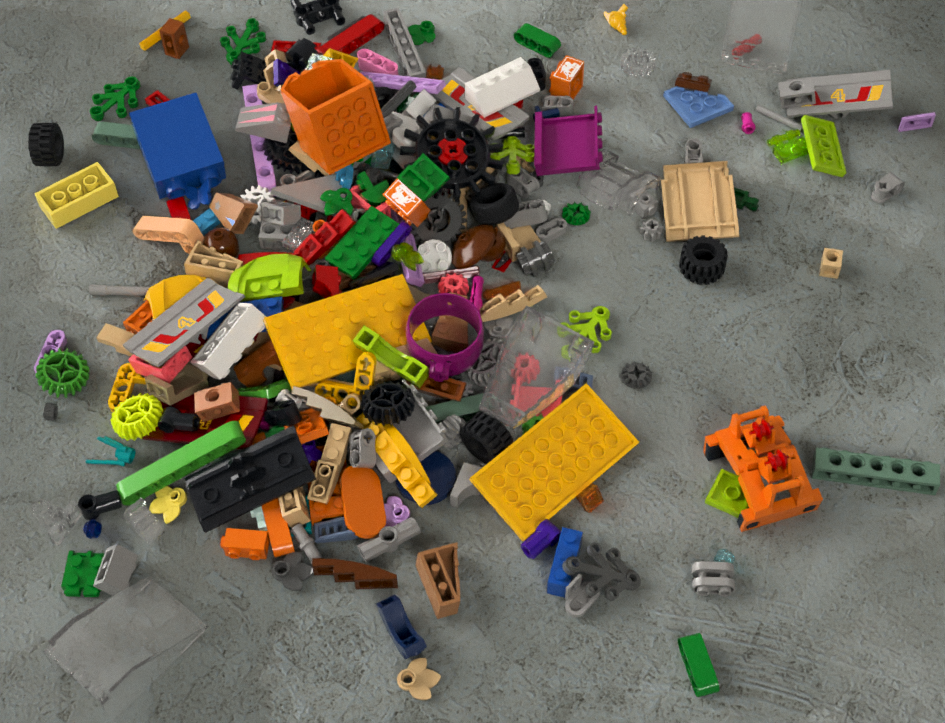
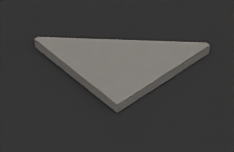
M356 170L353 171V181L357 174ZM336 174L274 187L271 189V195L325 213L324 207L326 202L322 201L320 196L327 190L337 191L342 188V185H339L340 181L336 180ZM345 194L340 195L342 198H346Z

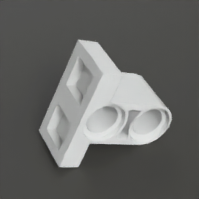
M423 89L402 114L415 120L418 115L423 117L436 102V99Z

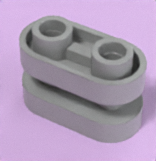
M700 561L692 564V576L696 577L692 580V590L698 595L719 594L726 597L735 592V580L732 579L735 573L732 563Z

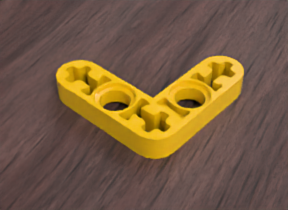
M364 352L359 356L356 364L354 386L324 380L317 384L315 393L324 398L334 397L337 403H341L344 398H341L338 394L340 389L345 390L348 395L352 393L360 395L362 390H369V387L374 385L377 363L375 355L371 352ZM365 358H368V361L371 362L367 366V370H363L366 362L363 361ZM360 376H367L369 384L361 383ZM323 386H325V389L328 390L326 394L323 393L324 391L323 389H321ZM352 397L349 398L348 405L357 407V400Z
M130 363L123 364L118 370L108 400V406L112 413L115 412L114 405H117L119 400L124 402L126 398L129 399L131 397L135 384L146 385L145 378L141 374L136 373ZM128 386L127 390L123 392L118 391L119 387Z

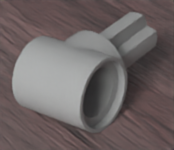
M306 170L297 176L285 174L281 177L280 182L281 186L310 180L313 176L309 170Z

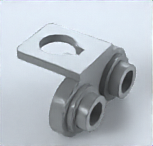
M578 574L566 587L565 610L569 616L575 618L583 616L600 596V591L595 596H589L586 593L585 587L592 581H586L581 584V574Z

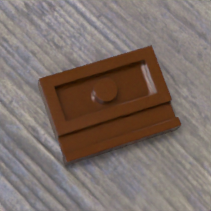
M689 72L680 73L675 82V86L708 92L712 84V80L709 77L703 75L699 77L692 76Z

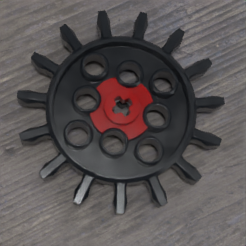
M437 107L434 112L435 122L429 124L421 115L417 116L416 123L423 129L420 134L405 129L404 137L416 142L415 147L401 146L400 155L414 156L416 161L424 153L450 177L434 194L435 199H438L442 188L453 189L454 200L459 202L460 189L469 187L477 198L480 195V189L476 182L482 179L492 187L495 184L496 178L487 173L486 170L487 167L502 170L504 162L491 159L490 153L502 152L503 143L488 144L487 138L494 134L495 127L492 126L481 132L475 127L480 117L478 113L468 123L459 120L461 115L460 107H456L453 119H443L439 107ZM465 135H470L472 138H466ZM430 136H434V137H436L437 139H434V140H433V139H430L429 137H430ZM447 136H453L454 139H449ZM471 150V151H473L474 153H473V154H469V153H467L466 151ZM435 151L438 155H433L430 152ZM414 162L405 164V165H404V169H405L409 164L412 165ZM455 166L458 170H452L450 167ZM468 166H474L476 169L472 170Z

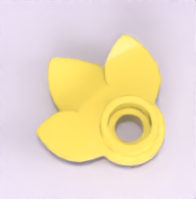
M166 486L155 492L157 498L151 502L149 512L152 514L163 513L164 522L166 524L172 522L179 516L181 507L187 501L186 492L178 487L172 489Z

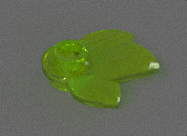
M401 243L400 245L396 244L393 246L391 251L392 257L399 262H403L409 269L416 271L415 264L424 263L423 257L417 251H414L410 244Z

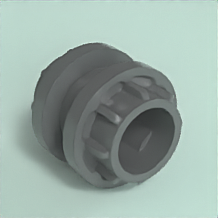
M536 240L532 242L533 248L527 250L523 246L520 248L521 252L517 253V262L525 276L531 274L533 277L537 276V270L542 267L545 271L550 270V265L554 263L555 259L545 241L539 243Z

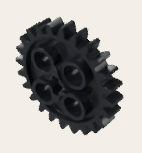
M291 128L287 143L265 138L263 143L264 155L268 156L267 161L272 160L271 165H278L277 169L283 168L284 172L289 170L291 174L293 171H296L297 174H300V171H311L310 168L289 151V148L298 141L296 133Z

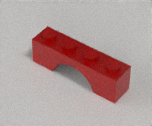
M315 265L312 274V291L317 292L324 299L341 294L342 290H339L341 275H338V267Z

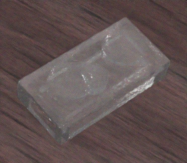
M300 218L282 241V246L295 251L311 233H314V222Z

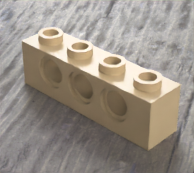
M303 486L278 498L282 517L291 528L301 523L303 525L311 521Z

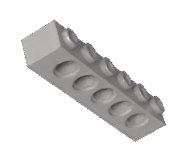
M399 8L383 11L385 28L404 75L426 78V71Z

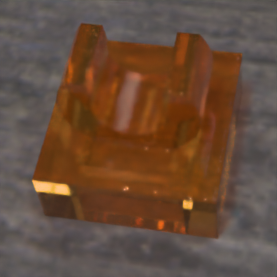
M429 64L426 78L443 79L444 68L441 65L432 67V64Z
M591 484L576 496L579 503L582 504L584 511L591 513L604 501L598 486L595 484Z

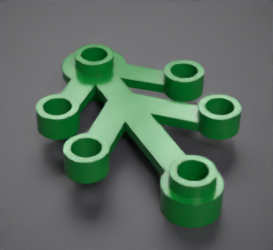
M255 18L247 20L246 30L241 39L236 34L234 26L226 28L227 35L231 37L236 45L234 50L230 45L229 37L224 36L220 38L221 46L227 51L226 60L229 64L232 65L233 60L238 58L241 51L247 54L260 52L259 42L266 41V34L258 32L260 29L259 22ZM258 32L255 38L249 39L252 33Z
M131 76L126 78L124 83L104 85L105 94H94L92 100L96 105L101 104L103 100L109 101L102 107H92L90 109L91 118L95 121L103 120L104 113L116 103L118 104L117 116L125 118L127 111L124 96L129 93L128 105L130 108L138 107L136 90L141 86L140 81L136 77Z

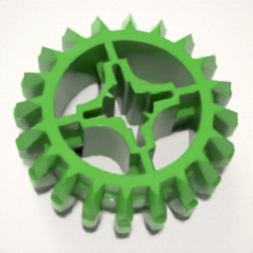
M59 347L58 352L51 350L50 355L45 353L44 359H40L39 365L36 366L38 385L42 386L43 391L48 390L50 396L56 393L57 398L60 394H64V397L67 398L68 393L74 396L75 390L81 392L82 387H86L87 380L89 379L87 361L83 360L82 354L77 355L75 350L70 353L68 348L62 351Z

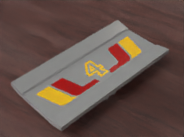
M460 67L449 76L441 79L445 81L446 86L438 94L429 93L451 110L455 111L456 107H460V112L470 117L478 113L480 115L479 120H481V132L492 126L495 127L494 134L489 137L492 140L501 138L530 119L528 114L513 104L484 118L465 99V83L475 79V77Z
M890 70L813 77L816 104L787 108V118L830 114L837 119L838 113H842V118H845L850 112L893 109ZM805 78L786 79V81H792V80H798V79H805Z
M206 278L125 342L123 347L148 363L160 367L189 342L200 344L201 342L198 340L199 334H202V339L205 340L209 326L244 299L245 295L238 292L235 293L218 285L210 278Z

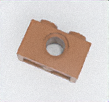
M231 382L194 393L195 413L203 422L240 412L239 391Z

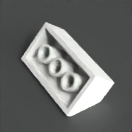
M521 57L465 83V99L484 118L540 91L531 66Z
M237 303L190 363L215 379L221 380L229 374V368L233 363L238 362L242 357L241 353L244 349L251 346L254 342L253 338L265 328L263 319L266 316L253 304Z

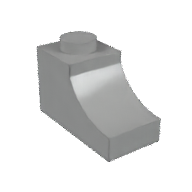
M463 463L450 494L451 506L458 508L467 497L481 495L469 479L482 467Z

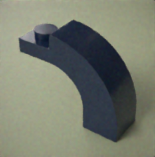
M393 595L376 603L384 625L402 657L407 659L424 651L427 645L424 639L414 630L400 598Z

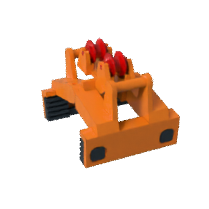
M765 405L754 411L739 415L738 413L732 414L729 428L718 430L714 434L705 436L703 453L707 460L711 461L726 456L736 475L739 476L738 481L749 506L748 509L741 510L737 519L741 532L817 510L823 500L819 488L813 490L811 488L797 450L783 430L784 421L780 415L775 417L773 415L769 416V411ZM757 418L755 422L741 426V422ZM748 447H750V448H753V447H754L755 450H756V454H755V452L753 451V449H749V450H748L747 448H748ZM761 476L765 478L768 482V485L766 487L763 484ZM781 480H784V481H785V482H782V483H779V484H775V485L772 484V483H774V482H778V481H781ZM789 490L791 497L774 502L776 493Z

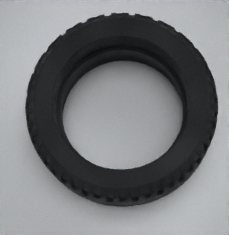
M495 183L493 187L487 185L480 188L479 197L476 198L472 195L470 208L474 219L478 223L497 225L511 219L519 209V202L516 192L511 185Z

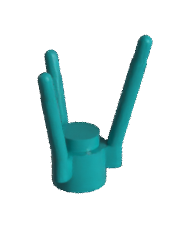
M99 436L97 438L99 441L116 448L115 457L118 460L85 461L87 464L120 465L124 467L126 463L131 464L133 462L136 449L125 446L107 436L103 438Z

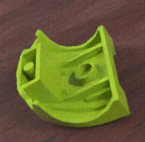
M287 253L271 254L256 258L236 269L229 278L228 289L245 295V298L240 302L304 294L302 284L303 266L307 271L312 270L303 257Z

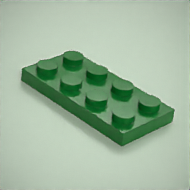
M371 206L325 257V261L334 267H338L339 271L355 280L371 262L375 252L398 227L399 223Z

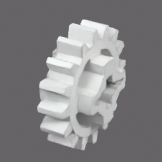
M258 185L256 189L254 186H251V191L246 189V195L241 194L240 196L245 200L258 204V208L251 219L252 223L256 225L258 221L262 222L261 203L277 200L273 198L274 195H271V191L269 192V189L266 187L263 188Z

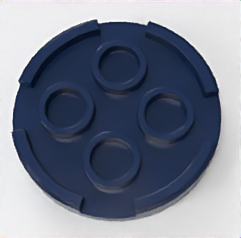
M435 451L421 461L430 480L431 487L437 493V496L427 505L439 503L447 498L456 482V472L453 463L447 456ZM396 479L399 493L404 498L416 502L399 480Z

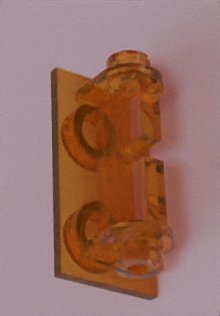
M520 280L516 282L511 281L509 284L490 290L485 289V292H482L483 297L487 302L500 293L506 298L518 289L521 290Z

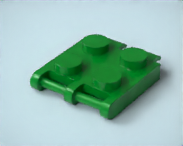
M73 550L69 551L61 584L65 596L80 597L82 591L84 597L100 596V591L102 590L94 587L93 584L104 553H93V551L75 553Z

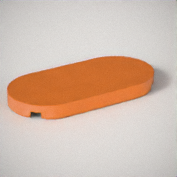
M349 466L343 471L339 480L344 521L347 528L355 533L354 535L364 539H371L377 536L386 525L380 479L371 468H354Z

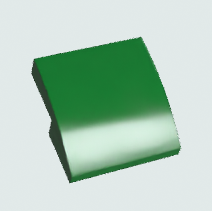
M424 153L412 165L409 164L397 177L423 202L435 194L450 179Z

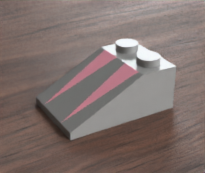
M276 102L241 108L235 131L287 143L291 119L285 103Z

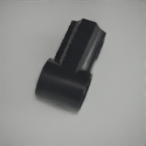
M167 407L157 425L160 430L166 433H172L175 429L194 432L198 431L200 427V418L197 414L181 413L174 407Z
M117 490L98 496L84 495L78 501V507L86 520H94L101 513L122 508Z

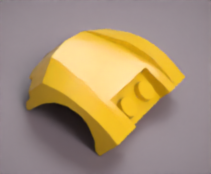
M178 275L164 279L150 287L144 300L149 301L153 320L206 278L197 275Z

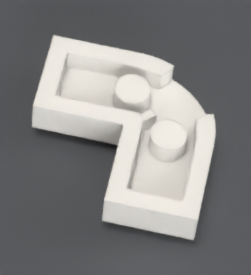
M408 125L395 128L392 132V142L399 149L401 146L415 147L416 142L405 138L404 132L405 129H409L420 134L416 126Z

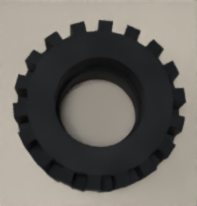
M33 123L31 126L28 148L31 160L35 166H59L64 155V139L60 126L57 123Z
M705 235L688 239L681 250L679 263L681 274H684L686 279H690V282H698L699 285L717 282V279L720 280L722 275H724L728 255L725 245L719 243L720 240H714L713 237H705Z
M487 412L476 413L460 429V437L466 448L474 457L485 464L489 463L513 443V438L505 425Z

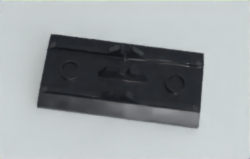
M293 425L184 479L199 522L206 533L316 480V477L304 452L297 430Z

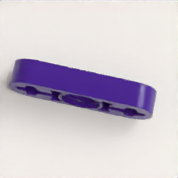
M404 221L401 222L375 252L371 261L378 267L384 265L408 237L412 226Z

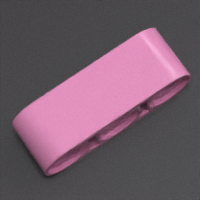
M361 49L357 52L360 70L399 75L398 65L395 62L369 49Z

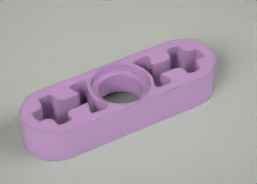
M54 330L49 333L35 363V373H37L36 366L39 365L40 359H44L45 353L47 354L51 350L58 352L59 347L62 351L64 350L67 339L63 331Z

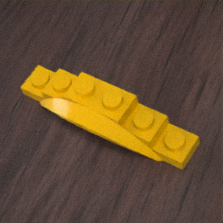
M363 413L356 418L364 425L363 429L369 428L375 433V451L391 473L397 477L402 486L411 494L417 504L423 508L434 499L437 493L431 487L430 480L421 462L404 436L393 425L386 424L383 427L381 423L376 425L375 422H369Z

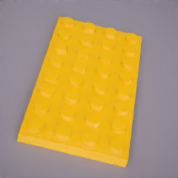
M403 274L265 317L263 322L291 389H293V386L303 388L356 370L357 360L364 352L356 347L353 339L364 325L379 334L394 348L406 345V324L409 314L416 303ZM423 322L417 327L412 338L415 342L428 338L430 343H432Z
M586 383L471 476L469 480L524 542L536 531V528L545 519L550 520L638 445L639 441Z

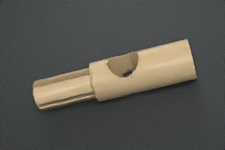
M516 155V159L523 169H526L529 173L536 171L525 159Z

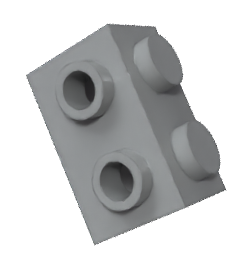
M118 544L107 548L93 586L113 597L126 592L130 586L129 579L131 573L136 568L135 562L138 555Z

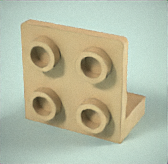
M504 222L496 225L505 237V252L512 262L517 261L516 255L521 252V247L525 246L529 250L533 248L532 242L536 240L539 243L541 242L530 225L513 229L506 227Z

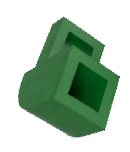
M365 171L357 175L356 183L360 190H364L360 197L372 206H378L387 200L382 195L389 188L387 180L373 186Z

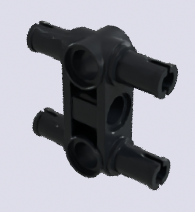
M290 0L297 25L304 27L308 35L315 33L313 24L334 18L339 26L345 23L339 0H315L305 4H301L300 0Z

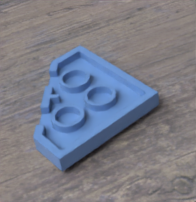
M679 86L666 90L663 94V97L690 128L729 113L734 109V105L722 94L714 96L709 95L708 92L685 90V88Z

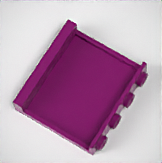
M597 105L594 106L593 114L544 119L542 112H535L534 166L537 176L600 170V162H603L602 151L600 152V149H603L602 138L599 136H602L603 133L602 125H599V123H602V113L598 112Z

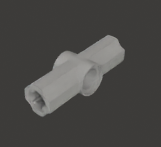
M410 517L393 527L387 526L382 528L377 536L359 544L357 547L363 560L368 562L385 552H394L400 544L420 534L421 531L416 520ZM387 538H393L391 541H386Z

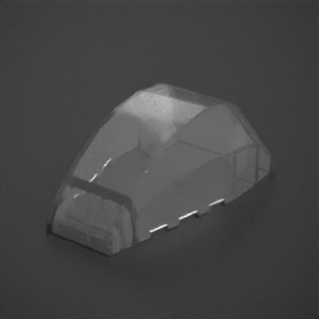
M526 305L504 338L502 349L499 351L495 368L492 370L489 384L479 405V410L512 429L521 426L550 406L575 384L589 359L594 341Z

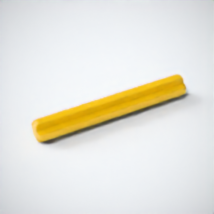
M183 11L173 19L185 23L191 16L189 12ZM160 29L139 43L142 50H148L161 40Z

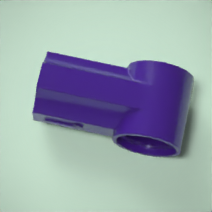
M545 519L538 525L535 533L521 544V549L528 558L534 559L548 546L552 547L558 543L561 530L551 521Z

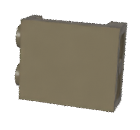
M190 362L186 364L170 383L153 375L144 377L148 394L154 395L158 400L170 406L209 386L208 374Z

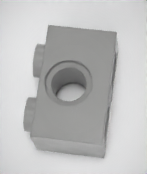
M813 77L778 83L781 109L816 104Z

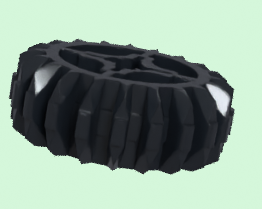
M384 381L382 384L376 383V386H370L369 390H365L361 399V410H363L365 418H368L369 422H375L376 425L381 423L383 427L386 424L391 426L393 423L400 424L401 420L406 421L415 408V398L413 393H411V389L407 388L406 385H401L400 382L396 384L393 381L390 383Z

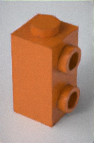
M226 528L225 536L221 537V548L224 549L226 556L233 559L240 557L251 560L267 559L270 545L268 531Z

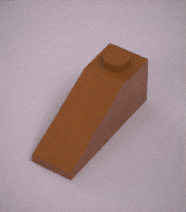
M428 376L420 389L416 386L415 388L419 393L461 402L467 383L452 378L438 382Z

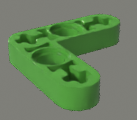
M286 377L266 386L238 388L237 390L239 391V396L270 399L278 396L283 389H288L289 391L292 389Z

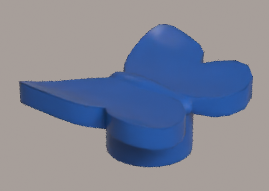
M207 178L199 188L186 186L188 190L186 197L190 199L188 202L190 209H198L200 203L204 205L210 204L212 198L210 192L211 179Z

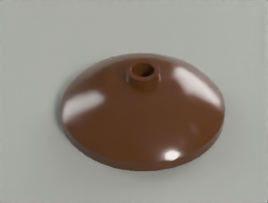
M486 224L477 225L462 233L452 249L451 264L457 269H466L479 262L494 244L496 238L494 228Z

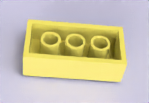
M98 162L35 193L39 207L56 229L119 197L115 183Z

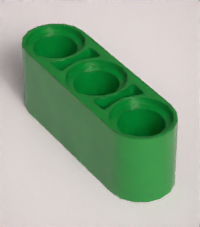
M528 23L523 24L514 33V39L517 43L547 58H550L561 47V42L557 37Z
M696 633L679 637V650L696 697L718 693L720 690L718 679L702 635Z

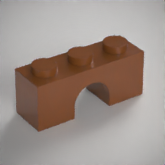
M269 340L233 368L238 380L247 387H258L267 380L263 371L267 366L276 364L282 368L272 341Z

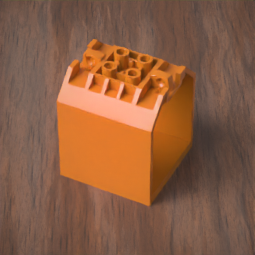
M343 59L317 61L311 64L312 69H306L300 75L296 72L289 75L281 87L280 91L301 149L329 175L391 144L373 83Z

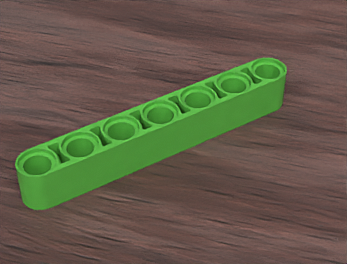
M227 422L118 482L116 487L122 504L127 506L135 504L243 445L246 438L239 422Z

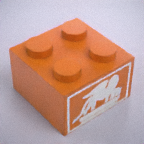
M566 55L558 63L555 72L553 71L550 75L551 86L549 93L553 96H570L574 100L583 87L584 61Z
M398 178L382 194L387 199L385 203L410 226L413 223L418 228L431 211Z

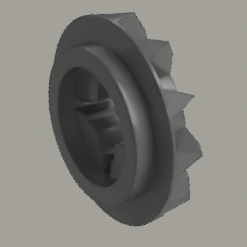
M634 361L632 364L627 363L622 368L621 379L628 387L641 389L651 382L652 372L649 366H645L643 362L639 364ZM635 371L640 374L638 379L634 374Z

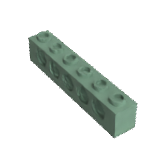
M816 448L812 462V479L936 495L940 487V464L929 461L920 462L911 459L891 458L890 456H875L868 453H853L847 450L838 451L829 448Z

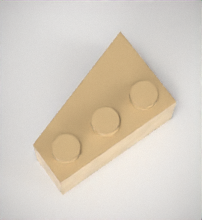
M197 240L184 266L186 275L210 278L217 284L228 288L231 274L243 266V261L226 253L221 254L216 251V248H208L201 241Z

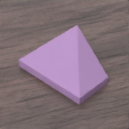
M934 112L904 116L901 118L898 131L903 132L932 127L936 114Z

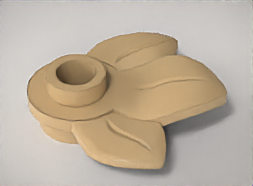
M426 658L412 660L408 668L402 670L397 676L398 686L402 690L409 691L412 697L418 700L431 699L430 688L437 685L441 679L440 674L426 669ZM406 678L412 679L410 683L404 682Z

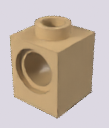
M824 248L819 276L838 279L842 265L843 250Z

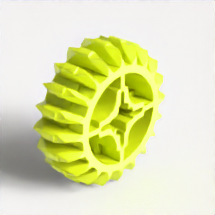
M139 393L138 396L132 395L131 398H126V401L119 402L120 406L114 408L115 412L111 414L112 418L110 421L113 430L121 439L125 438L127 441L130 439L135 441L137 438L143 439L145 435L149 436L150 432L156 431L164 409L161 402L154 395Z

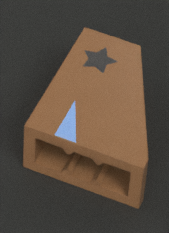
M216 192L209 207L225 228L234 234H244L258 205L233 194Z

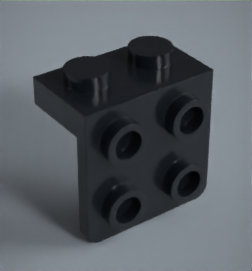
M241 51L238 58L234 59L231 68H233L230 77L232 88L238 90L244 79L256 84L266 82L263 71L267 67L265 60Z

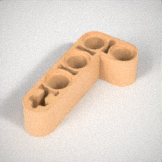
M142 216L133 229V234L142 240L180 243L183 250L188 254L191 253L197 240L203 244L204 239L196 223L190 219Z

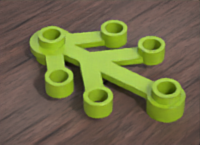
M508 136L504 139L503 149L506 148V150L490 153V158L500 160L509 155L506 172L515 175L520 173V164L516 159V155L527 162H534L535 145L521 144V141L516 136Z
M597 306L593 308L592 312L580 313L577 310H572L569 313L570 322L577 323L579 320L591 319L588 323L569 325L563 322L559 324L558 332L561 335L580 332L570 344L562 347V359L565 361L574 360L576 358V349L587 336L590 341V351L592 353H599L601 351V343L597 340L595 326L599 324L601 329L600 338L602 340L608 341L612 336V331L608 328L606 322L610 317V311L606 307Z

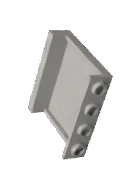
M404 379L402 382L407 388L411 389V393H413L415 398V408L406 421L401 420L400 424L393 423L392 425L404 436L421 462L449 441L445 436L447 430L441 422L439 424L435 422L438 418L431 409L429 411L426 410L428 404L422 396L419 398L416 396L419 392L413 384L408 385ZM351 427L353 431H362V429ZM376 452V466L391 484L397 477L391 473Z

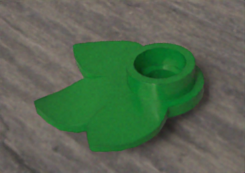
M423 21L420 25L414 24L407 28L410 35H412L414 45H421L425 41L431 43L435 40V27L431 21Z
M340 188L337 191L327 190L320 196V199L326 202L324 207L326 216L337 214L341 209L351 216L353 212L351 204L352 193L347 188ZM345 194L347 197L342 198L340 195Z

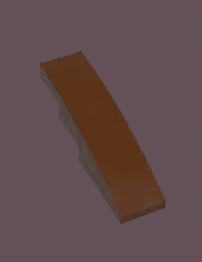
M312 558L314 576L334 575L335 582H355L356 589L398 588L397 575L378 567L354 561Z

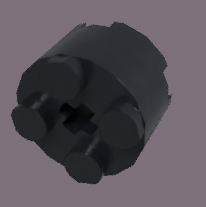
M306 38L299 39L286 52L287 64L300 72L306 69L310 70L312 69L311 64L320 61L323 54L317 52L315 49L316 45Z

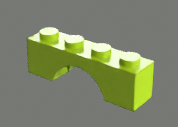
M365 325L353 339L357 348L363 352L373 353L378 362L420 389L428 378L429 368L414 357L400 352Z

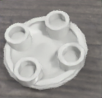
M432 239L418 247L422 272L431 273L444 271L449 268L452 254L446 243Z

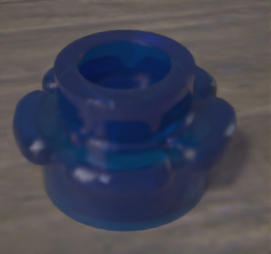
M96 519L86 522L83 529L86 537L92 539V537L98 538L101 534L102 524L96 521Z

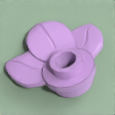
M389 496L387 498V502L384 503L386 514L385 527H393L410 518L409 508L403 505L399 497Z

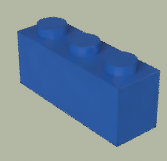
M562 527L548 579L547 594L565 598L566 587L571 583L574 575L566 574L562 565L567 558L579 556L583 532Z

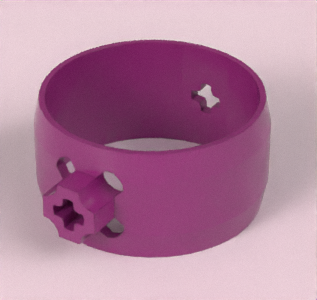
M451 293L434 294L422 299L411 310L407 320V349L410 356L429 368V378L435 381L443 382L444 380H449V376L465 372L476 363L483 349L484 324L478 309L468 299ZM445 315L465 320L478 334L476 340L468 348L450 355L428 352L421 348L412 338L417 327L424 321L436 316Z

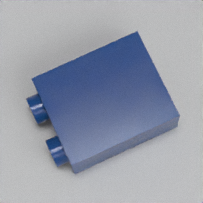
M197 93L129 113L134 133L159 199L168 197L172 200L184 197L188 192L186 186L200 187L207 178L211 179V188H214L221 183L222 179L226 178L223 158Z

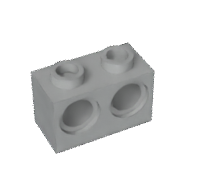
M282 201L261 203V221L283 226L301 223V205Z
M266 221L261 222L259 232L261 249L292 251L297 249L299 239L298 224L283 226Z

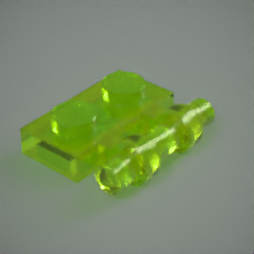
M798 129L786 131L783 135H775L767 140L768 146L775 145L773 154L781 164L809 154L805 138H796L800 136Z

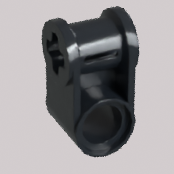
M294 400L276 401L274 407L266 410L263 416L264 420L271 426H292L302 420Z

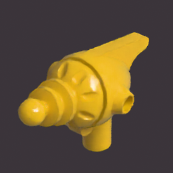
M625 4L618 11L604 12V16L611 27L618 30L622 35L627 34L625 12L628 7Z

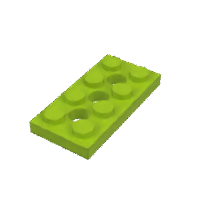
M804 115L801 118L812 170L844 177L846 169L834 122Z

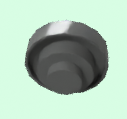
M372 167L366 170V174L373 186L384 181L379 168Z

